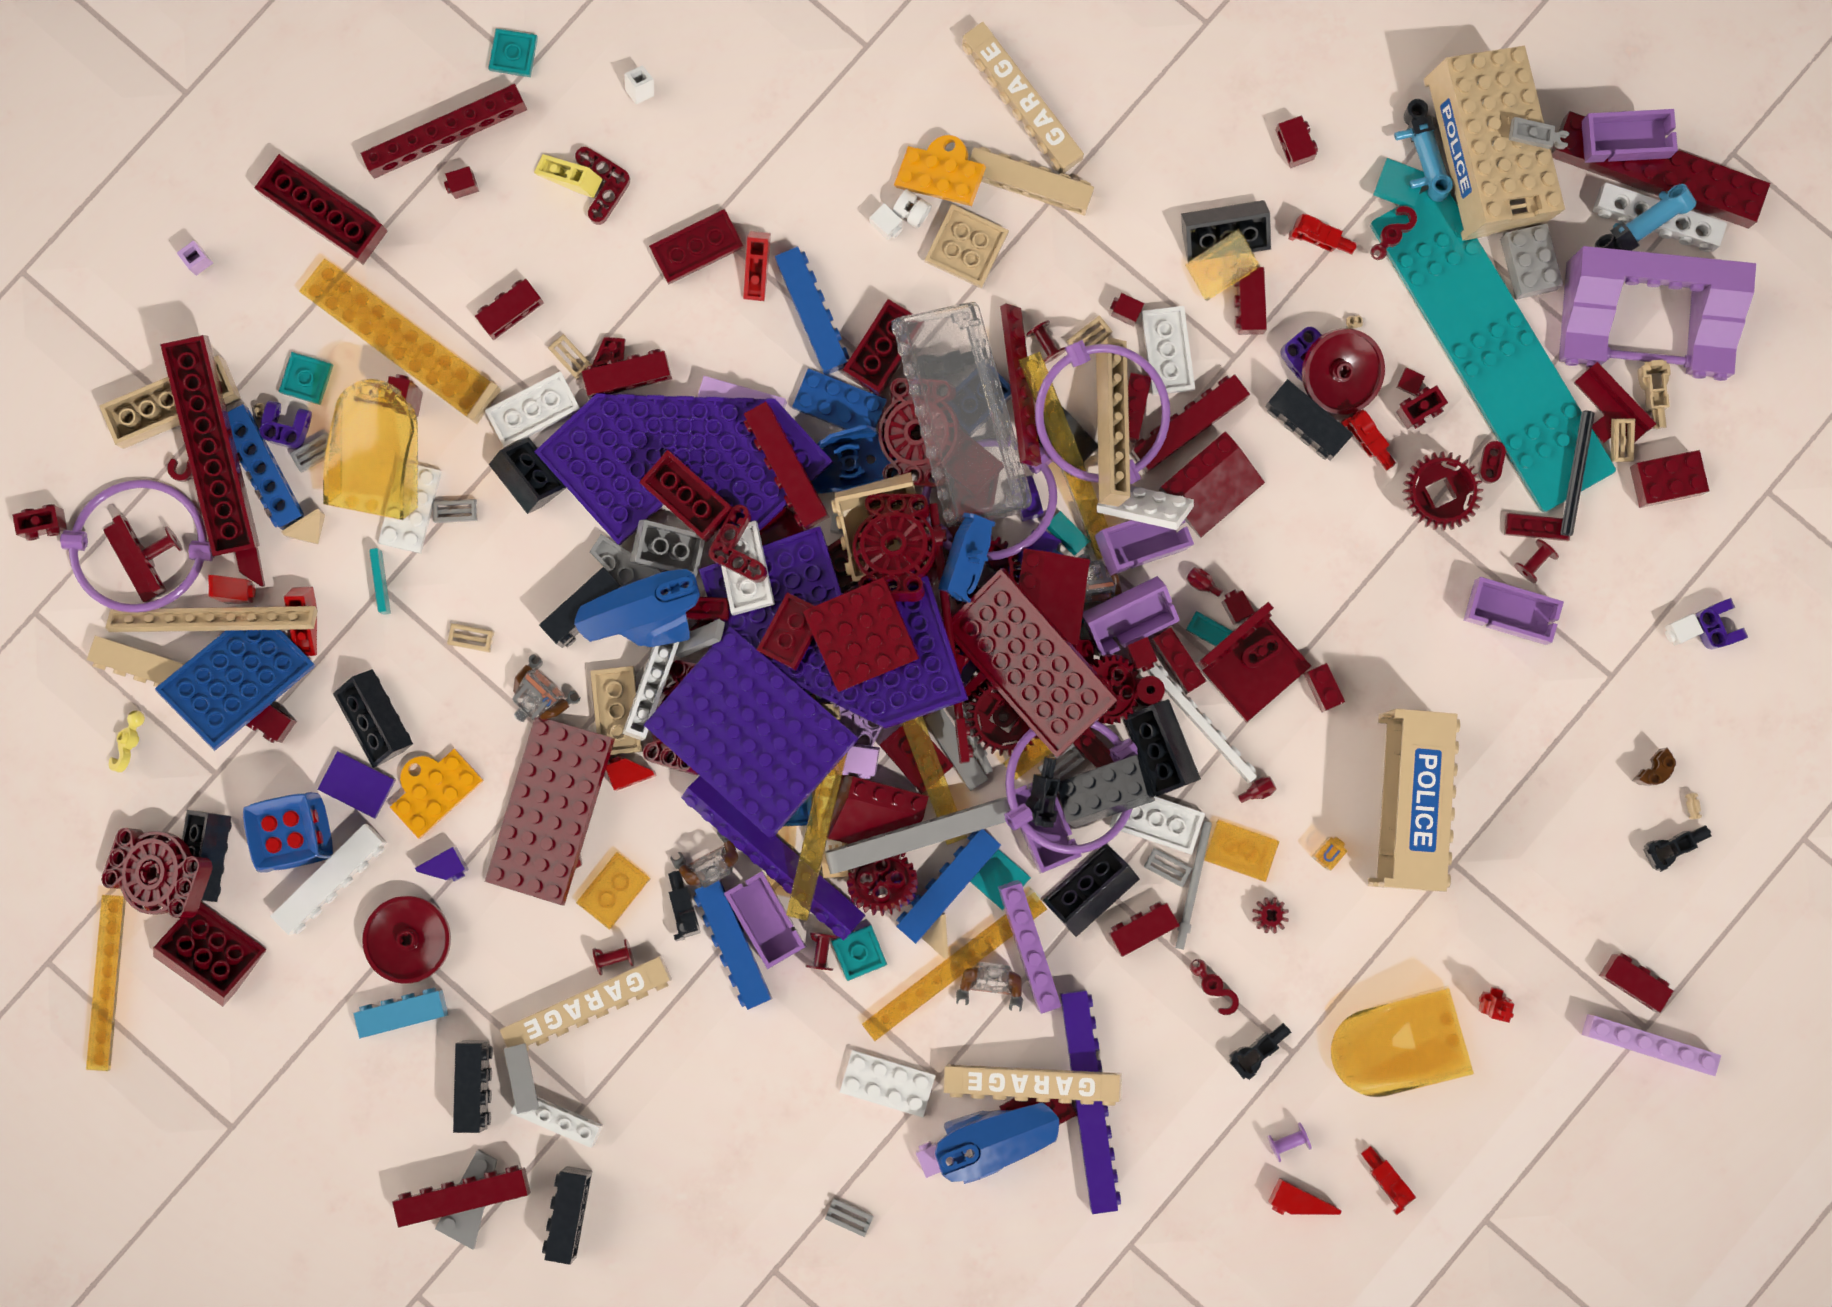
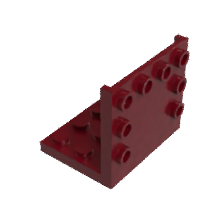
M1269 602L1257 610L1196 663L1200 671L1246 723L1312 667L1270 619L1272 616L1270 611L1274 607ZM1269 635L1277 636L1281 640L1282 650L1277 656L1254 669L1248 668L1243 664L1242 653L1248 647ZM1268 643L1267 649L1272 651L1274 649V645L1272 643ZM1250 654L1249 660L1255 662L1256 656Z

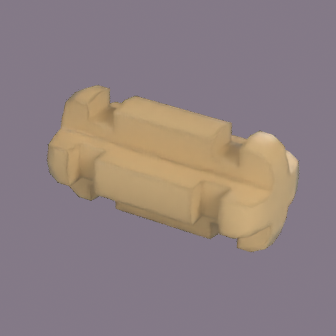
M1697 793L1685 796V798H1688L1686 804L1688 813L1691 815L1689 819L1691 820L1702 818V815L1699 813L1701 807L1700 801L1697 800Z

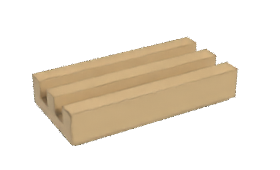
M1099 315L1069 338L1066 343L1067 345L1073 344L1075 340L1097 323H1100L1101 326L1083 339L1084 344L1105 329L1106 332L1089 345L1099 344L1111 335L1113 331Z
M564 334L548 347L576 380L582 375L581 371L586 370V367L592 365ZM563 340L585 363L583 367L561 344ZM558 346L559 349L569 358V360L579 369L577 372H575L570 367V365L560 356V354L554 349L555 347Z
M490 382L467 415L471 421L476 424L479 423L486 413L485 410L491 406L500 393L501 389L499 386Z
M1612 419V462H1634L1635 419ZM1625 423H1628V426H1627V457H1625V444H1626Z
M451 623L447 645L490 653L494 631ZM455 629L485 634L488 637L485 639L454 632ZM453 637L486 643V646L453 641Z

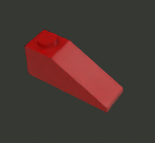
M750 231L747 236L743 299L765 301L771 233Z
M208 575L209 597L226 604L253 603L256 589L255 585H252V581Z
M293 587L283 596L285 607L315 606L317 609L313 587ZM316 617L314 629L290 630L292 642L306 656L317 655Z
M1279 1178L1268 1200L1273 1205L1272 1210L1281 1215H1284L1285 1212L1291 1215H1340L1342 1212L1336 1206Z

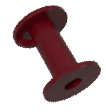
M1049 320L1035 326L1026 334V337L1034 335L1048 356L1042 361L1043 364L1053 361L1066 351L1064 347L1058 350L1045 328L1050 324Z
M168 526L165 527L167 535L145 548L141 543L137 544L141 556L151 568L155 567L153 558L175 546L179 551L183 550L177 536Z
M1540 539L1536 540V545L1539 549L1525 565L1520 563L1514 564L1516 570L1532 583L1538 581L1534 573L1549 557L1554 560L1559 558L1558 553L1549 544Z
M1155 676L1142 678L1137 684L1136 691L1139 699H1136V701L1143 706H1151L1159 702L1165 693L1163 682ZM1146 689H1151L1152 694H1148Z
M810 932L811 939L816 942L813 965H805V967L833 971L834 968L826 967L830 938H838V936Z
M624 939L625 947L606 953H603L600 949H592L595 965L600 976L603 975L602 967L625 960H629L630 965L634 966L633 954L627 939Z

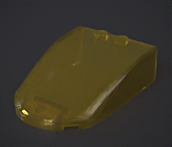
M376 379L360 380L346 388L337 399L325 452L323 504L404 520L418 508L417 417L411 403L408 404L400 394L401 391L393 385Z
M1448 985L1397 998L1352 1013L1338 1026L1332 1039L1331 1059L1337 1075L1346 1086L1365 1096H1388L1474 1074Z

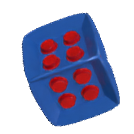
M307 792L305 794L281 796L256 802L243 808V822L252 863L257 872L267 873L273 870L300 867L326 860L333 855V843L328 817L319 793Z

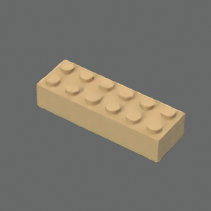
M219 355L215 356L214 360L225 405L240 400L241 397L226 361ZM168 377L99 406L115 445L122 449L180 425Z

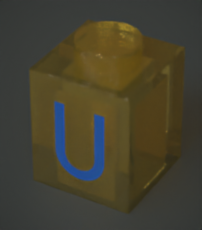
M1336 836L1334 839L1327 837L1311 857L1327 871H1331L1347 853V850L1344 848L1345 843Z

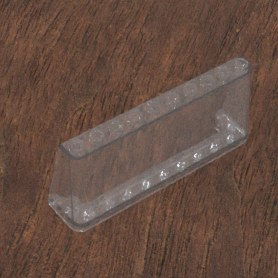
M967 302L894 319L892 321V331L897 340L898 353L903 362V371L909 384V393L915 406V415L919 421L920 434L924 439L926 456L930 461L932 477L936 483L937 496L941 501L943 518L947 523V527L960 526L965 519L962 517L963 513H972L992 520L1013 516L1029 508L1032 503V496L1023 463H1020L1017 441L979 305L976 302Z

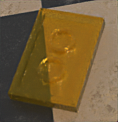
M1238 229L1185 266L1204 300L1208 301L1260 267V264L1242 232Z
M1217 820L1204 861L1266 882L1280 841Z
M616 852L576 903L611 930L651 878L620 853Z

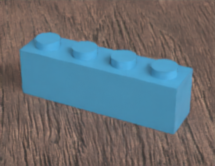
M434 987L423 990V995L415 997V994L411 993L401 996L402 1001L394 1002L392 998L381 1001V1006L373 1008L372 1004L359 1007L360 1011L353 1013L359 1039L448 1016L443 990L436 991Z

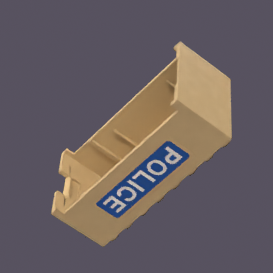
M1525 45L1445 58L1424 78L1425 87L1430 88L1464 228L1461 232L1462 240L1487 237L1493 233L1510 230L1516 231L1547 223L1565 210L1551 149L1509 140L1511 120L1514 117L1544 123ZM1521 198L1525 200L1523 204L1510 206V200ZM1527 208V212L1512 214L1511 209Z
M1393 709L1379 714L1378 723L1387 724L1377 878H1368V886L1447 892V887H1450L1451 875L1448 874V865L1452 863V852H1449V846L1454 838V832L1451 830V821H1454L1455 818L1452 798L1455 799L1456 785H1453V781L1458 771V765L1455 763V754H1458L1459 742L1456 741V732L1460 731V719H1457L1458 714Z

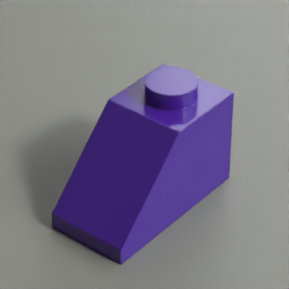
M1033 476L1011 480L1022 522L1043 517L1044 512Z
M451 847L415 868L416 872L443 880L452 879L454 882L465 877L464 872L469 870L457 847Z

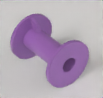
M1300 1122L1298 1123L1300 1131L1273 1141L1271 1135H1268L1269 1143L1278 1162H1281L1280 1153L1304 1143L1309 1150L1312 1149L1306 1131Z

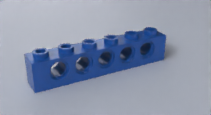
M242 404L227 412L236 450L242 457L240 463L246 472H250L252 476L250 482L254 489H259L262 495L260 497L262 505L265 509L268 508L272 514L269 516L272 524L284 530L305 517V514L266 440L260 435V429L249 408ZM246 427V433L243 436H239V429ZM255 445L256 451L249 455V447ZM265 464V471L258 473L259 465ZM271 482H275V489L268 492V485ZM280 501H285L284 509L278 511L277 504Z

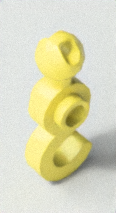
M137 710L128 714V728L121 730L117 735L120 756L119 759L110 757L109 769L121 773L127 768L131 758L130 750L136 747L139 742L136 729L144 723L145 717L142 712Z

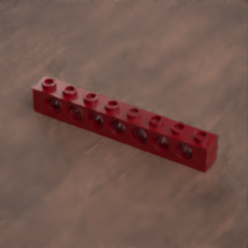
M514 83L360 154L369 173L375 179L526 111L527 107Z

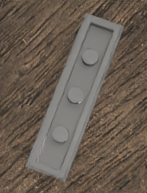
M943 709L937 710L924 718L970 791L989 780L974 756L970 758L969 763H959L955 727Z

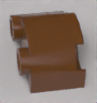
M1667 747L1659 749L1650 759L1652 763L1651 769H1641L1632 781L1638 785L1652 786L1668 780L1676 766V760Z

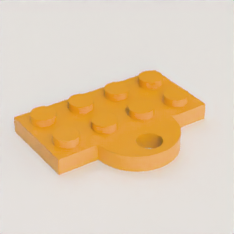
M944 135L935 139L927 150L908 146L894 186L899 189H908L911 192L972 206L986 166L968 160V150L958 137ZM949 143H955L953 150L946 151V146Z
M453 749L440 762L426 756L415 757L409 760L401 771L400 781L406 793L393 803L390 808L418 839H421L484 780L456 749ZM414 764H418L421 767V773L418 776H413L410 773V768Z

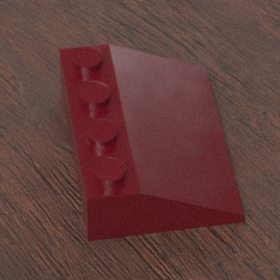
M1225 431L1165 482L1159 491L1194 499V507L1185 518V521L1202 538L1265 482L1242 449Z
M1024 549L1019 586L1072 645L1078 646L1090 560L1047 551Z
M842 775L826 839L850 844L920 823L924 818L929 796L853 776ZM905 852V853H902V854H901V857L904 858L906 852Z
M200 903L198 912L193 918H179L153 947V957L223 1007L237 992L267 949L206 905Z

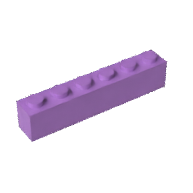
M1015 880L998 886L1037 1010L1043 1014L1062 1007L1022 883L1019 880Z

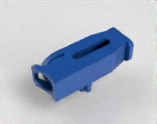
M963 513L962 517L965 519L955 534L938 589L946 591L959 601L970 603L971 599L967 594H971L976 588L984 563L988 561L987 554L991 543L992 527H995L996 523L972 513Z

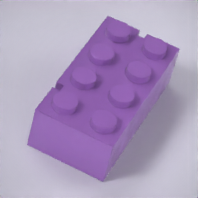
M1674 109L1588 113L1582 120L1585 163L1604 162L1607 158L1608 162L1671 158L1678 151L1676 132H1672L1676 128Z
M1134 520L1103 529L1095 535L1110 576L1126 571L1129 568L1132 569L1185 551L1194 545L1187 526L1176 532L1174 529Z
M1158 576L1084 611L1082 617L1095 649L1100 655L1104 656L1120 650L1119 646L1112 639L1113 637H1116L1125 648L1129 644L1180 621L1168 589Z
M1479 577L1474 581L1463 621L1480 626L1487 624V628L1548 645L1553 643L1558 625L1553 622L1559 620L1564 601Z
M1032 783L1028 784L1029 789L1026 785L1015 789L1018 805L1026 803L1031 795ZM1057 797L1054 810L1058 812L1056 823H1054L1053 827L1036 826L1034 822H1028L1037 833L1050 841L1064 845H1077L1074 838L1067 840V836L1072 835L1069 824L1066 823L1064 812ZM1021 829L1039 874L1082 857L1081 853L1065 854L1047 849L1032 840Z
M761 871L745 881L746 887L741 883L724 894L763 963L769 969L807 946L797 930L792 931L791 928L795 925L764 871Z

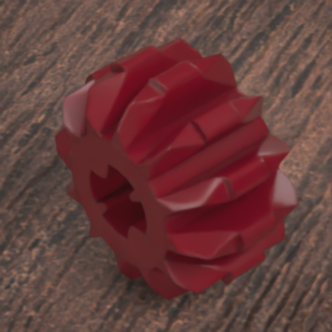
M1268 897L1264 898L1265 905L1260 901L1256 902L1260 910L1252 909L1253 913L1258 914V917H1253L1252 921H1260L1256 926L1257 929H1261L1264 926V933H1268L1271 927L1272 933L1275 934L1277 933L1276 926L1282 930L1285 928L1281 921H1289L1288 918L1283 917V914L1289 913V910H1281L1285 904L1284 902H1280L1276 906L1277 898L1275 897L1272 898L1271 904ZM1267 911L1275 912L1273 914L1274 920L1266 919L1268 917Z

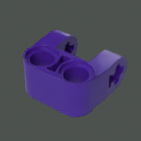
M1314 327L1304 328L1283 345L1280 351L1282 359L1301 381L1304 361L1300 357L1322 336ZM1304 333H1309L1312 336L1311 343L1305 341ZM1288 346L1296 349V356H1291L1288 353Z
M269 400L262 416L260 435L263 439L275 445L291 449L300 448L308 433L312 412L299 408L293 427L280 424L278 420L281 413V403ZM275 428V435L268 437V431ZM296 433L295 441L290 443L288 441L289 436Z
M1732 598L1711 605L1695 614L1704 632L1699 635L1700 639L1707 649H1717L1748 638L1744 627L1727 634L1719 614L1735 608ZM1704 614H1706V615L1709 616V618H1710V623H1709V624L1704 623V621H1703V615H1704ZM1712 634L1717 635L1719 639L1717 644L1712 642Z

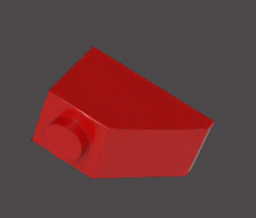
M621 756L609 760L610 764L606 767L614 791L657 776L654 771L626 758L622 759Z

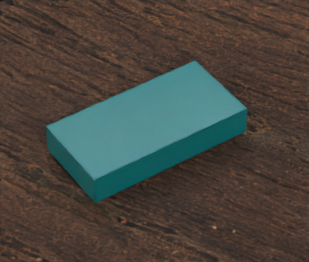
M1061 511L1053 517L1047 528L1057 539L1061 540V543L1073 556L1078 554L1090 542Z
M1198 611L1195 612L1186 628V631L1215 647L1233 632Z

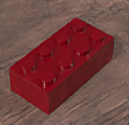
M887 299L845 365L843 375L873 394L881 396L924 328V320Z
M669 450L662 455L639 482L701 539L707 542L714 535V532L718 531L733 508Z

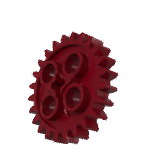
M1107 654V656L1100 655V659H1093L1094 665L1090 666L1120 699L1097 721L1113 725L1114 722L1121 723V719L1127 720V713H1134L1132 706L1138 707V704L1135 702L1136 699H1139L1136 689L1141 679L1136 678L1139 671L1133 670L1134 664L1129 663L1128 658H1122L1121 655Z
M901 854L852 868V872L848 873L849 880H847L848 894L851 895L852 903L856 902L857 908L863 906L864 913L871 909L873 916L877 911H880L881 916H884L887 910L892 915L894 908L900 912V905L908 906L907 899L913 900V893L917 892L916 885H918V880L916 878V870H913V863H908L907 857L901 859Z

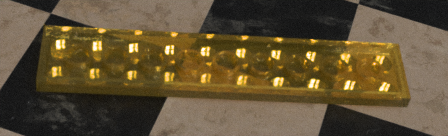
M325 258L299 290L302 295L466 417L490 384L488 379Z

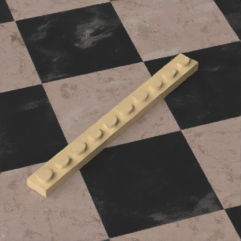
M315 606L155 609L138 613L111 609L105 628L108 632L314 629L318 610Z

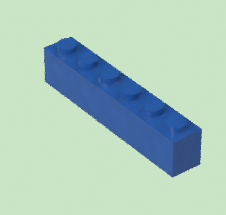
M795 247L776 255V263L824 375H829L843 369L850 357L846 347L841 348L839 341L842 338L838 329H833L831 321H833L830 310H825L822 302H825L821 289L817 291L814 285L817 282L813 270L808 271L806 264L809 261L805 251L800 252L799 247Z
M984 829L972 832L967 839L970 842L964 848L961 845L953 854L956 857L951 864L946 862L939 870L941 873L940 877L937 880L932 878L924 887L927 889V892L922 897L918 894L911 902L913 908L908 913L903 911L896 919L899 923L896 927L915 944L1000 848L1001 844Z
M721 880L713 881L707 884V887L702 886L696 889V895L693 897L698 908L702 906L705 914L702 915L706 927L711 926L714 933L711 935L715 947L719 946L722 951V955L719 956L723 966L729 967L731 974L728 977L732 986H737L740 994L737 995L740 1005L742 1007L746 1006L747 1010L771 1000L772 996L737 916L724 894L726 891Z

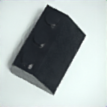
M529 437L501 449L489 463V466L527 514L543 507L566 489V486L534 452L538 448Z

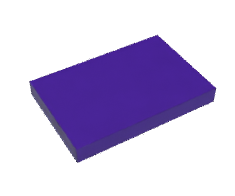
M337 751L317 790L376 819L396 780Z

